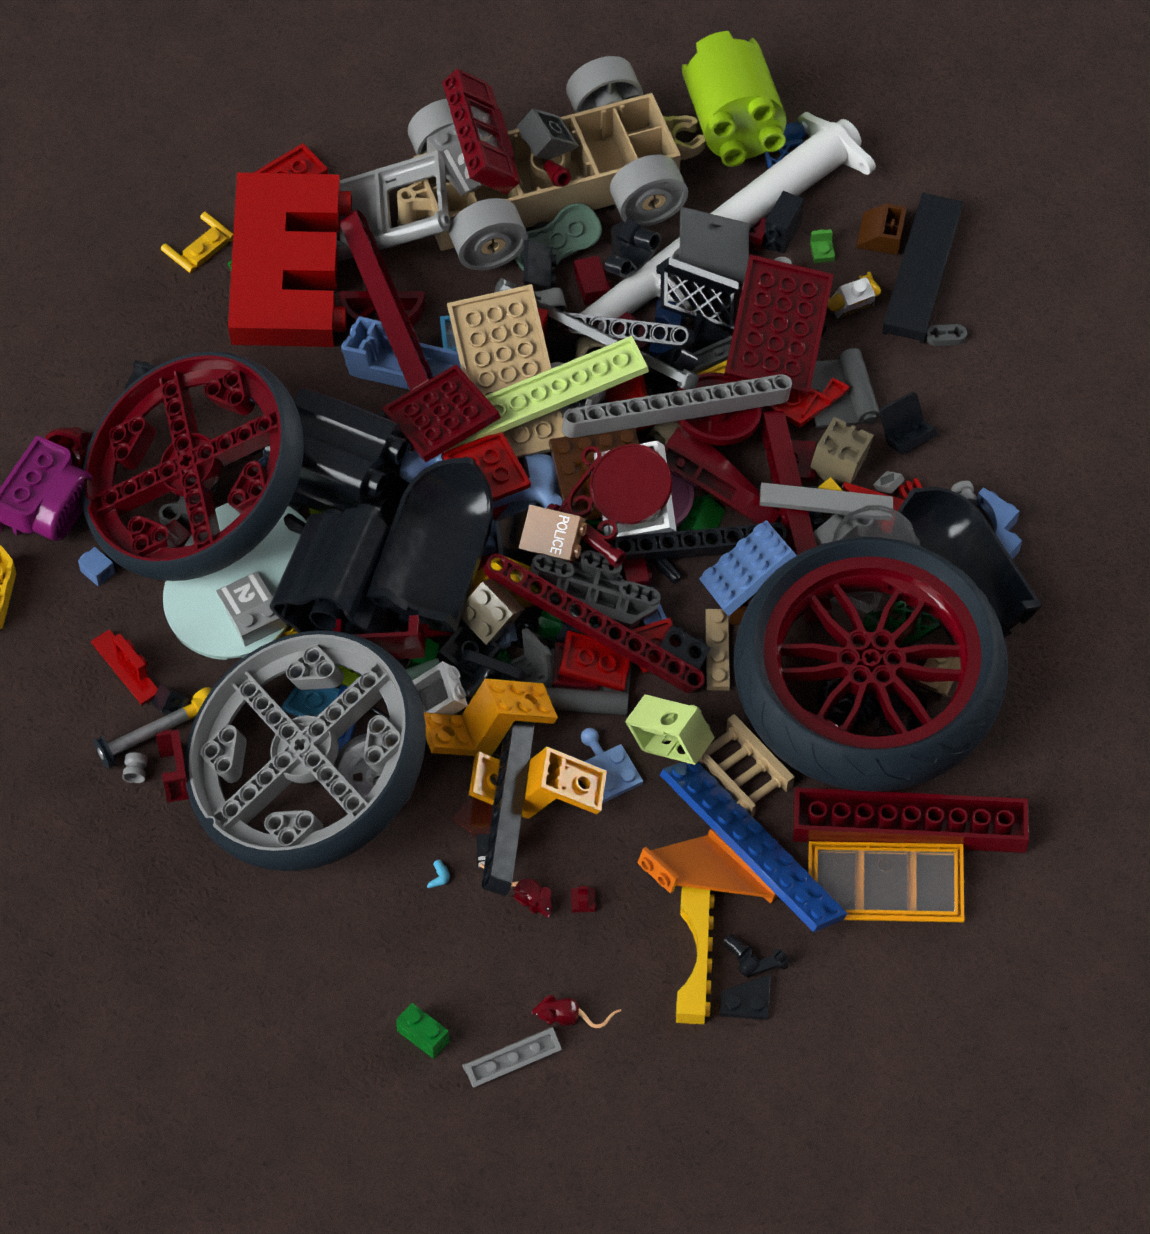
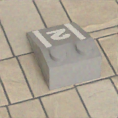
M454 124L427 138V153L439 151L442 154L445 164V176L461 197L483 186V184L469 177Z
M257 571L216 590L245 647L286 627L285 622L270 609L269 605L273 597Z

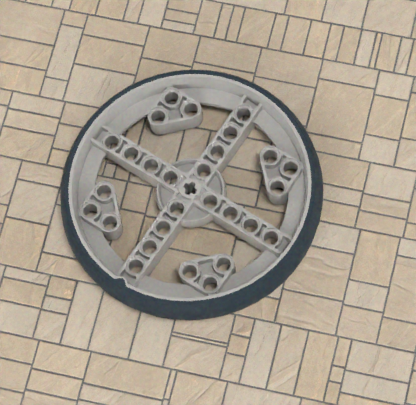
M328 630L305 631L276 639L257 648L238 661L215 684L205 698L192 725L185 754V772L187 778L186 788L196 818L209 837L225 852L245 863L264 869L301 871L328 865L349 856L373 840L390 824L407 801L415 786L421 770L426 744V724L419 693L404 667L391 654L375 643L353 634ZM338 666L361 674L356 681L317 717L305 715L291 719L262 687L284 673L300 690L338 687L344 679V674ZM383 697L390 715V722L382 715L371 718L368 723L364 750L365 762L377 774L381 775L364 799L333 765L338 755L337 739ZM247 702L275 733L270 750L271 760L226 801L221 788L220 777L227 783H234L240 779L247 743L245 736L230 724L240 708ZM318 780L348 813L345 817L326 828H323L322 822L313 813L306 810L273 812L269 814L264 821V826L270 834L260 832L247 825L292 782L309 783Z

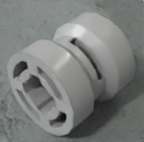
M961 481L952 486V491L962 495L977 506L978 499L973 494L974 487L970 481Z
M136 752L126 754L124 761L126 768L123 770L122 778L129 783L144 782L146 778L144 768L147 767L148 757Z

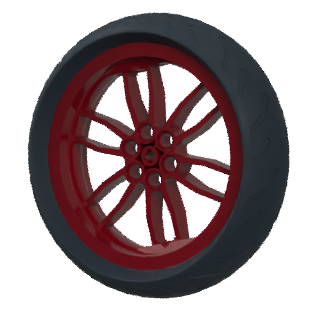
M852 537L821 544L800 553L779 567L762 584L745 610L738 629L734 648V673L739 698L747 717L764 743L779 758L804 775L822 783L855 791L876 792L909 788L941 776L958 765L982 742L991 729L1005 696L1008 680V656L1002 627L993 607L976 583L960 568L935 552L916 544L882 537ZM880 592L892 595L884 607L876 631L867 632L855 606L846 593ZM835 596L848 616L853 631L848 633L831 618L820 602ZM902 600L907 605L916 607L908 620L894 633L885 630L888 618L898 601L901 602ZM812 608L826 631L842 647L815 643L784 644V641L793 623L808 609ZM923 611L936 617L956 643V645L925 644L903 648L897 647L912 631ZM859 643V644H862L863 646L857 647V646H855L854 644ZM877 644H885L886 646L880 647ZM781 656L816 658L833 663L816 667L782 668ZM958 657L960 659V669L928 668L909 662L927 658ZM850 661L852 664H845L843 662ZM890 661H895V662H897L898 664L894 665V664H891V663H889V662H890ZM844 678L828 696L817 716L803 709L797 703L785 683V680L820 681ZM900 678L924 682L958 681V685L947 707L937 717L931 719L916 695ZM855 679H863L864 681L857 682ZM878 679H885L887 682H880ZM850 692L856 696L854 706L843 726L840 725L838 727L835 723L825 718L833 706ZM893 692L908 705L923 726L907 731L893 709L888 694ZM874 693L877 696L884 715L897 733L896 735L872 737L854 735L849 732L858 717L866 694Z

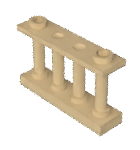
M734 714L727 719V732L708 746L698 762L737 801L736 803L744 807L753 817L756 808L754 803L776 787H782L786 792L793 788L794 776ZM737 740L742 748L720 764H717L710 757L711 754L729 741ZM745 756H752L757 764L735 780H732L725 773L727 769ZM761 771H767L771 776V780L751 795L747 796L739 788Z

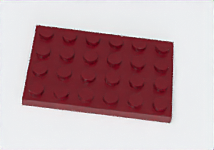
M750 255L724 376L749 380L774 375H786L792 380V392L809 395L834 274Z

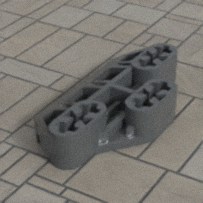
M591 550L584 551L580 560L575 563L539 554L534 557L529 570L630 630L639 626L640 621L644 618L656 614L661 599L660 593L656 589L632 581H625L620 575L622 564L615 568L608 563V559L604 555ZM550 597L552 604L560 605L557 598ZM570 609V613L579 615L576 609Z

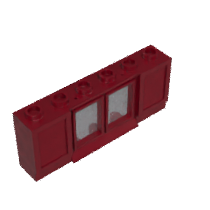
M457 68L442 81L469 177L503 194H508L521 182L513 159L515 155L501 108L498 109L492 86L488 85L486 81Z

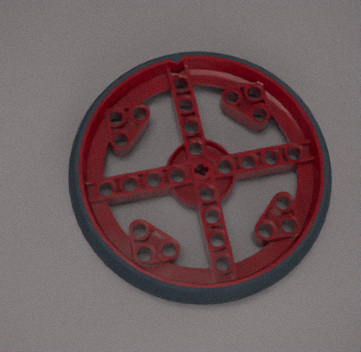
M208 351L180 356L154 367L135 380L118 396L102 417L94 431L84 459L83 470L92 475V480L89 478L84 480L85 485H82L83 489L81 491L82 505L90 531L100 547L113 561L126 570L142 577L165 581H184L200 578L218 572L247 555L276 526L293 497L300 477L304 439L300 416L293 398L282 382L267 368L249 358L226 352ZM205 385V396L217 406L237 414H250L255 407V402L264 414L211 439L198 433L189 388ZM164 401L172 443L165 450L160 464L114 486L118 462L128 470H133L139 466L156 436V428L144 417ZM270 445L267 469L257 461H250L243 468L228 496L229 505L239 512L240 515L230 525L220 531L211 488L218 481L223 466ZM172 492L185 499L194 544L178 547L179 537L166 526L142 516L133 517L129 521L127 529L120 516Z

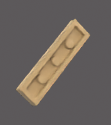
M706 609L707 646L711 647L706 656L707 690L729 691L728 615L723 609Z

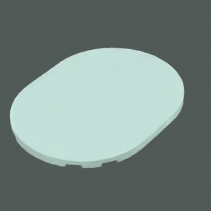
M229 503L215 509L220 531L225 529L240 515ZM288 506L266 538L232 565L200 578L165 582L163 591L165 616L174 634L186 647L198 654L214 659L244 658L257 648L279 639L289 627L287 623H285V628L245 647L216 590L257 571L273 597L301 535L290 531L285 525L283 518L289 513L306 523V520L297 511ZM192 534L189 537L185 546H190L194 544Z

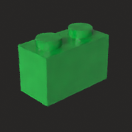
M413 1003L396 1019L397 1031L433 1059L449 1043V1031Z

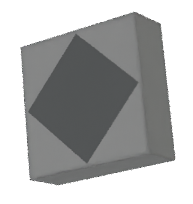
M886 471L873 486L877 491L892 493L905 479L900 473Z

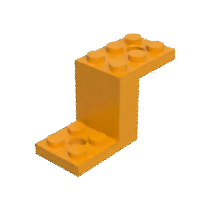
M486 678L462 715L424 712L426 740L431 753L475 756L478 752L492 756L514 721L554 724L558 718L543 683Z
M550 747L544 748L529 761L522 817L530 819L556 798L598 814L602 810L607 771ZM478 752L475 755L469 796L493 805L496 786L492 784L490 777H494L497 782L499 759L482 752ZM578 780L583 782L586 787L585 789L579 786Z

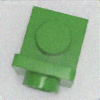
M831 229L811 232L810 246L814 263L835 261Z

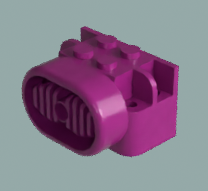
M36 435L0 487V532L7 525L12 527L13 533L18 536L22 533L34 532L52 541L62 540L84 511L81 496L82 485H85V479L89 478L92 480V475L85 470L73 466L71 454L67 448Z

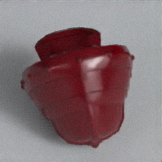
M75 426L53 429L48 434H45L44 439L67 448L70 451L73 466L83 470L85 455L92 438L90 433Z

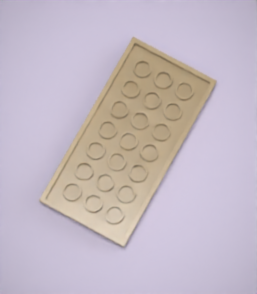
M532 284L447 303L461 370L484 396L551 369ZM561 408L503 432L518 459L524 458L525 455L551 452L548 441L553 438L565 437L562 433L563 417Z

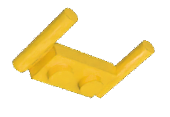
M203 212L200 218L212 228L182 251L183 255L177 253L166 243L161 246V251L190 274L227 245L229 241L233 240V233L207 212Z

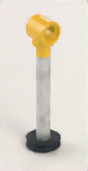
M206 687L199 690L193 696L191 704L109 743L101 735L99 740L93 738L96 751L105 767L109 769V765L115 766L114 755L156 736V733L171 729L196 717L212 688Z

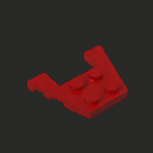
M832 377L823 393L813 388L810 389L809 395L790 391L787 402L762 408L767 411H784L786 421L800 428L844 396L850 386Z

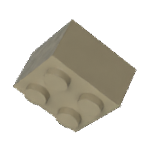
M488 579L482 581L469 596L461 619L487 645L498 641L525 609L502 585Z

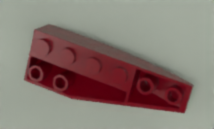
M677 427L665 445L667 465L671 474L706 495H710L713 499L755 524L763 523L766 520L768 523H775L780 515V511L776 507L760 506V491L716 448L698 440L684 429Z

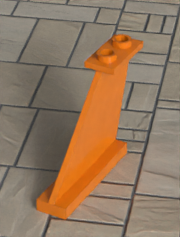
M712 828L706 836L654 850L644 847L638 860V864L642 869L648 872L670 894L674 891L675 886L763 897L770 904L778 898L769 886Z

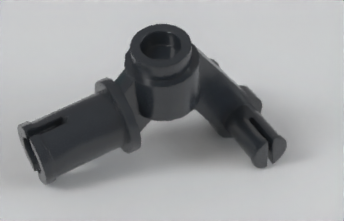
M733 934L728 935L723 942V946L737 956L740 965L737 969L746 978L776 967H781V969L789 967L788 956L781 949H776L772 956L758 960L752 953V947L743 944Z

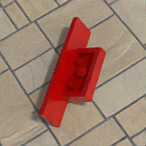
M109 629L91 640V644L141 705L155 697L158 688L147 675V661L141 654L137 655L134 651L135 647L129 639L125 640L120 633L115 636Z

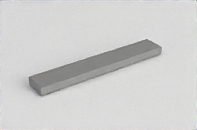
M761 483L760 506L890 520L893 516L892 496Z

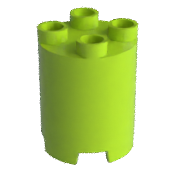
M729 31L717 32L696 43L697 53L690 60L688 66L687 64H682V75L705 141L710 150L721 157L724 165L735 167L743 163L745 159L758 156L766 151L774 152L781 149L786 141L784 136L786 115L758 42L754 38H751L750 42L742 39H733Z

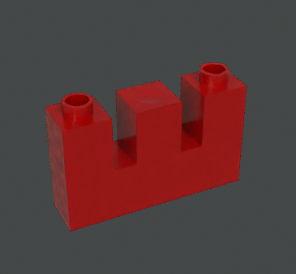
M237 172L228 318L231 345L334 347L335 332H346L347 309L343 306H336L333 290H286V288L337 289L339 259L337 232H340V217L348 216L352 213V191H341L339 175Z

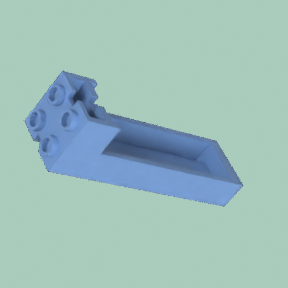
M359 316L356 323L351 326L350 336L342 343L341 347L349 374L358 378L409 389L381 321ZM420 343L434 377L455 364L461 369L457 351Z

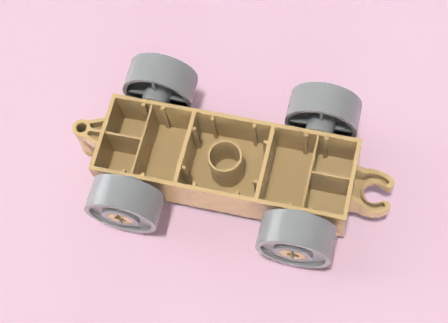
M606 56L584 64L573 73L566 86V93L575 113L560 117L579 146L574 150L550 159L570 171L571 180L568 185L564 187L553 185L548 174L543 169L544 164L549 159L535 157L531 153L528 143L522 139L519 129L508 131L515 155L513 159L521 183L508 194H503L483 185L461 197L446 178L448 214L451 223L447 231L435 234L440 250L444 251L455 248L462 265L472 270H489L500 267L513 260L524 249V240H528L525 228L535 226L540 222L553 221L564 207L573 203L585 204L592 210L616 204L624 222L626 219H631L642 227L654 225L670 218L683 207L688 197V188L680 173V160L699 155L705 149L706 142L704 135H697L691 142L683 143L676 139V134L680 131L696 132L697 118L688 115L663 116L653 94L643 95V90L631 64L624 58ZM447 99L438 100L425 106L411 119L408 125V136L417 155L414 158L428 154V137L454 124ZM471 106L473 116L478 119L474 107ZM477 128L480 139L489 143V139L492 136L485 137L484 130ZM436 177L415 182L398 191V226L415 222L420 218L432 217L435 212L439 211Z

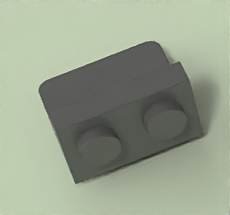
M525 628L522 630L524 655L511 660L510 665L518 667L525 672L526 676L523 682L543 683L546 688L552 685L551 651L548 646H544L539 641L535 633Z

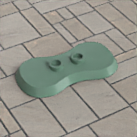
M573 203L564 207L548 225L527 231L528 240L552 247L553 254L557 255L558 264L567 254L594 245L601 236L602 226L598 216L589 206L582 203ZM523 249L522 252L514 259L516 263L519 265V267L524 271Z

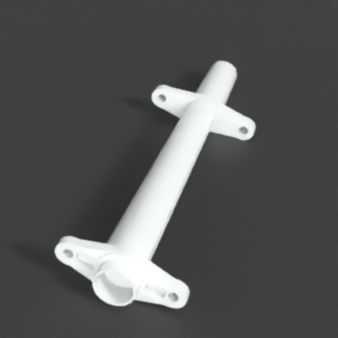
M805 112L798 117V122L804 126L805 132L810 138L710 214L749 223L750 230L755 225H758L762 218L766 219L782 191L798 196L842 164L854 168L865 175L874 171L876 165L872 157L860 147L861 137L852 123L845 119H841L837 123L828 122L809 112ZM680 237L580 314L619 318L627 311L632 314L656 296L660 297L661 275L656 273V266L668 257L672 258L674 252L680 248ZM668 278V282L673 288L677 286L673 279ZM676 288L675 292L680 299H685L680 289ZM668 294V301L675 302L671 295ZM687 300L683 302L687 309L691 307ZM603 321L599 323L598 330L604 328Z

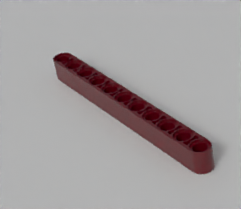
M356 209L339 223L411 391L434 376L367 219L360 210Z
M784 411L762 412L759 427L773 484L802 487ZM779 508L782 524L787 530V545L792 551L799 555L806 550L816 547L809 512L806 510ZM830 599L820 602L832 618ZM812 608L804 613L808 624L821 623Z
M494 554L485 563L484 573L491 580L685 693H694L704 684L705 677L699 669L501 554ZM491 563H497L501 570L496 571L492 569ZM510 575H518L520 582H514ZM530 586H537L540 593H533ZM550 597L557 598L560 605L552 604ZM571 608H574L579 612L578 617L571 615ZM589 620H595L599 624V628H593ZM609 631L616 632L618 640L612 639ZM629 643H635L638 651L631 650ZM648 655H655L657 657L658 662L654 663L650 661ZM668 666H674L677 674H672L668 670ZM688 677H693L697 685H691L688 682Z

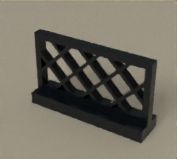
M670 257L656 266V273L661 275L660 308L696 320L698 313L725 331L732 332L734 330V292L738 290L737 281ZM668 278L673 279L677 286L673 288L668 282ZM684 283L690 285L694 290L692 294L689 293ZM676 288L680 289L685 299H680L675 292ZM701 289L707 291L711 299L707 300ZM668 294L671 295L676 305L668 303ZM694 294L703 303L700 307L692 297ZM718 296L727 298V306L722 303ZM687 300L694 309L693 312L686 308L683 303ZM712 300H714V302L720 309V311L717 313L709 303ZM705 306L712 317L705 316L701 308ZM722 312L727 319V323H724L718 314Z

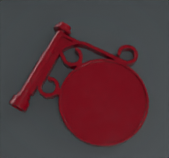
M627 444L616 447L607 452L603 457L597 447H586L581 453V458L584 464L589 467L588 470L572 488L569 496L561 506L551 503L546 508L585 517L592 513L593 506L595 505L598 511L609 519L599 523L597 529L601 532L605 526H612L613 532L605 536L587 524L586 533L581 539L608 559V563L615 568L619 567L626 557L625 552L619 548H612L611 544L606 542L614 540L618 535L617 524L635 525L652 519L665 507L672 491L671 471L663 457L650 447L639 444ZM590 452H596L597 458L591 465L586 460V456ZM590 477L589 488L591 497L581 495L574 499L576 504L582 501L588 502V508L574 513L572 508L573 498Z

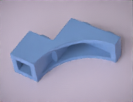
M983 487L978 493L977 505L989 516L996 536L1011 559H1013L1020 552L1022 540L1015 533L1009 531L1017 523L1019 510L1014 505L1000 499L994 492L988 491Z

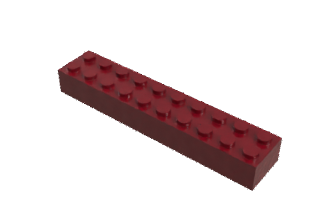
M795 787L793 799V842L963 844V850L1026 853L1029 842L1028 799Z

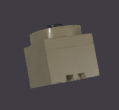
M834 417L817 444L810 468L816 470L817 474L825 481L831 477L836 484L843 485L844 482L851 484L866 459L874 435L864 430L857 431L853 425L848 427L845 421Z

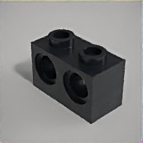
M673 625L666 631L659 644V647L697 669H700L711 649L701 638H694L688 635L684 628ZM669 639H675L678 642V647L672 646ZM689 650H694L698 654V658H692Z

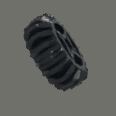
M844 678L823 680L821 687L817 691L816 703L818 704V712L831 692ZM855 679L857 682L864 681L863 679ZM848 692L833 706L825 719L829 718V721L837 722L838 727L844 724L854 706L856 696ZM874 693L866 694L864 698L865 704L861 707L858 717L853 724L856 729L859 727V722L865 726L867 719L871 720L873 718V713L876 712V704L878 703L877 696Z

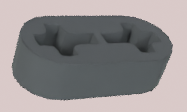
M960 324L933 325L927 330L926 340L932 346L961 345L966 340L967 330ZM954 332H958L960 337H956ZM933 333H937V336H939V338H935Z

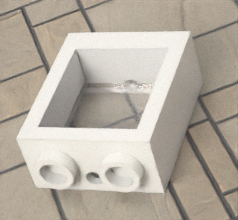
M441 662L413 680L424 712L454 715L468 706L465 698L466 692L459 679L460 673L455 666Z

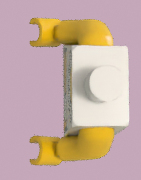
M867 272L868 274L864 276L860 275L859 280L840 286L831 298L829 297L827 308L834 311L837 319L874 306L875 297L880 295L881 289L873 280L871 272Z

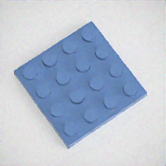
M766 520L758 524L746 538L739 540L736 547L730 552L723 554L719 561L713 567L706 569L699 579L723 611L730 616L753 596L779 567L797 555Z

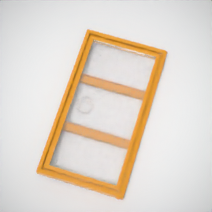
M809 841L808 873L847 912L844 920L964 922L963 844Z

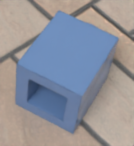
M96 547L85 552L78 560L80 571L98 587L115 574L113 562Z

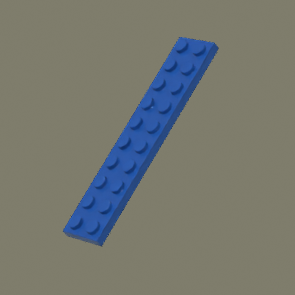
M680 762L662 770L660 776L813 932L844 920L847 912L787 853L744 807L736 803L737 801L699 762L696 765Z

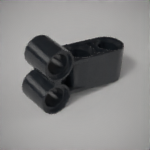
M679 345L654 357L682 372L684 369L692 371L698 362L696 354ZM648 366V370L655 380L672 386V381L675 379Z

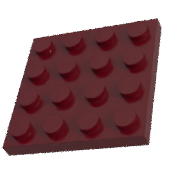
M457 364L382 407L383 413L389 420L400 424L402 436L408 440V443L425 463L501 418L499 411Z

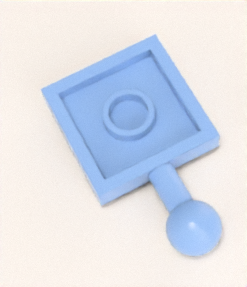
M586 728L581 733V741L583 744L590 746L596 756L584 762L607 771L603 803L642 785L643 780L622 744L604 752L598 743V732L593 728Z

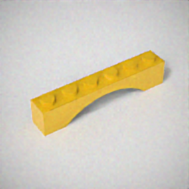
M682 886L680 915L688 924L697 946V961L687 982L677 991L676 1023L704 1024L705 1016L710 1017V1002H706V995H711V980H707V973L712 971V959L707 958L708 951H712L713 937H708V931L713 930L714 916H709V909H714V895H710V890Z

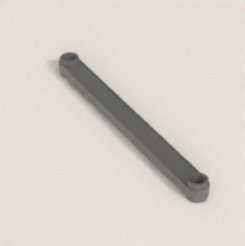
M501 277L495 286L494 293L515 288L516 284ZM536 299L537 307L548 310L549 317L607 346L620 341ZM640 351L647 366L677 380V386L685 390L696 388L699 375L687 369H684L682 372Z

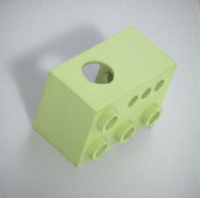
M649 695L642 697L625 721L642 751L696 765L715 738L710 730V726L706 723L701 710L697 706ZM680 745L683 747L686 754H680L677 752L678 747Z

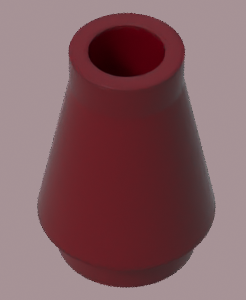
M552 160L544 164L543 169L548 174L553 185L557 187L568 185L571 175L567 168L554 163Z

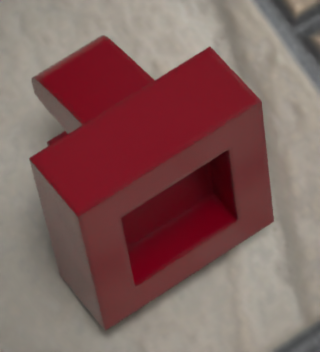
M588 886L571 888L572 913L595 912L594 888H588Z

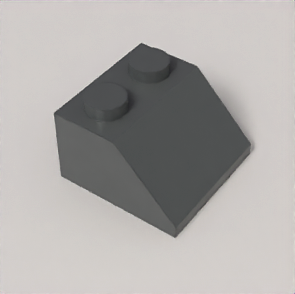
M531 109L517 125L522 139L528 143L531 153L537 158L541 157L550 160L579 146L558 115Z

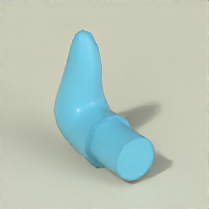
M436 860L433 865L439 876L428 883V888L445 885L450 880L447 866L443 864L442 860Z

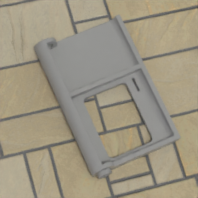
M439 151L340 180L341 191H352V212L358 209L363 213L379 250L432 236L449 229L451 221L448 214L445 164L443 156ZM436 177L439 211L435 212L432 217L392 228L389 203L390 190ZM340 226L338 262H343L354 257Z

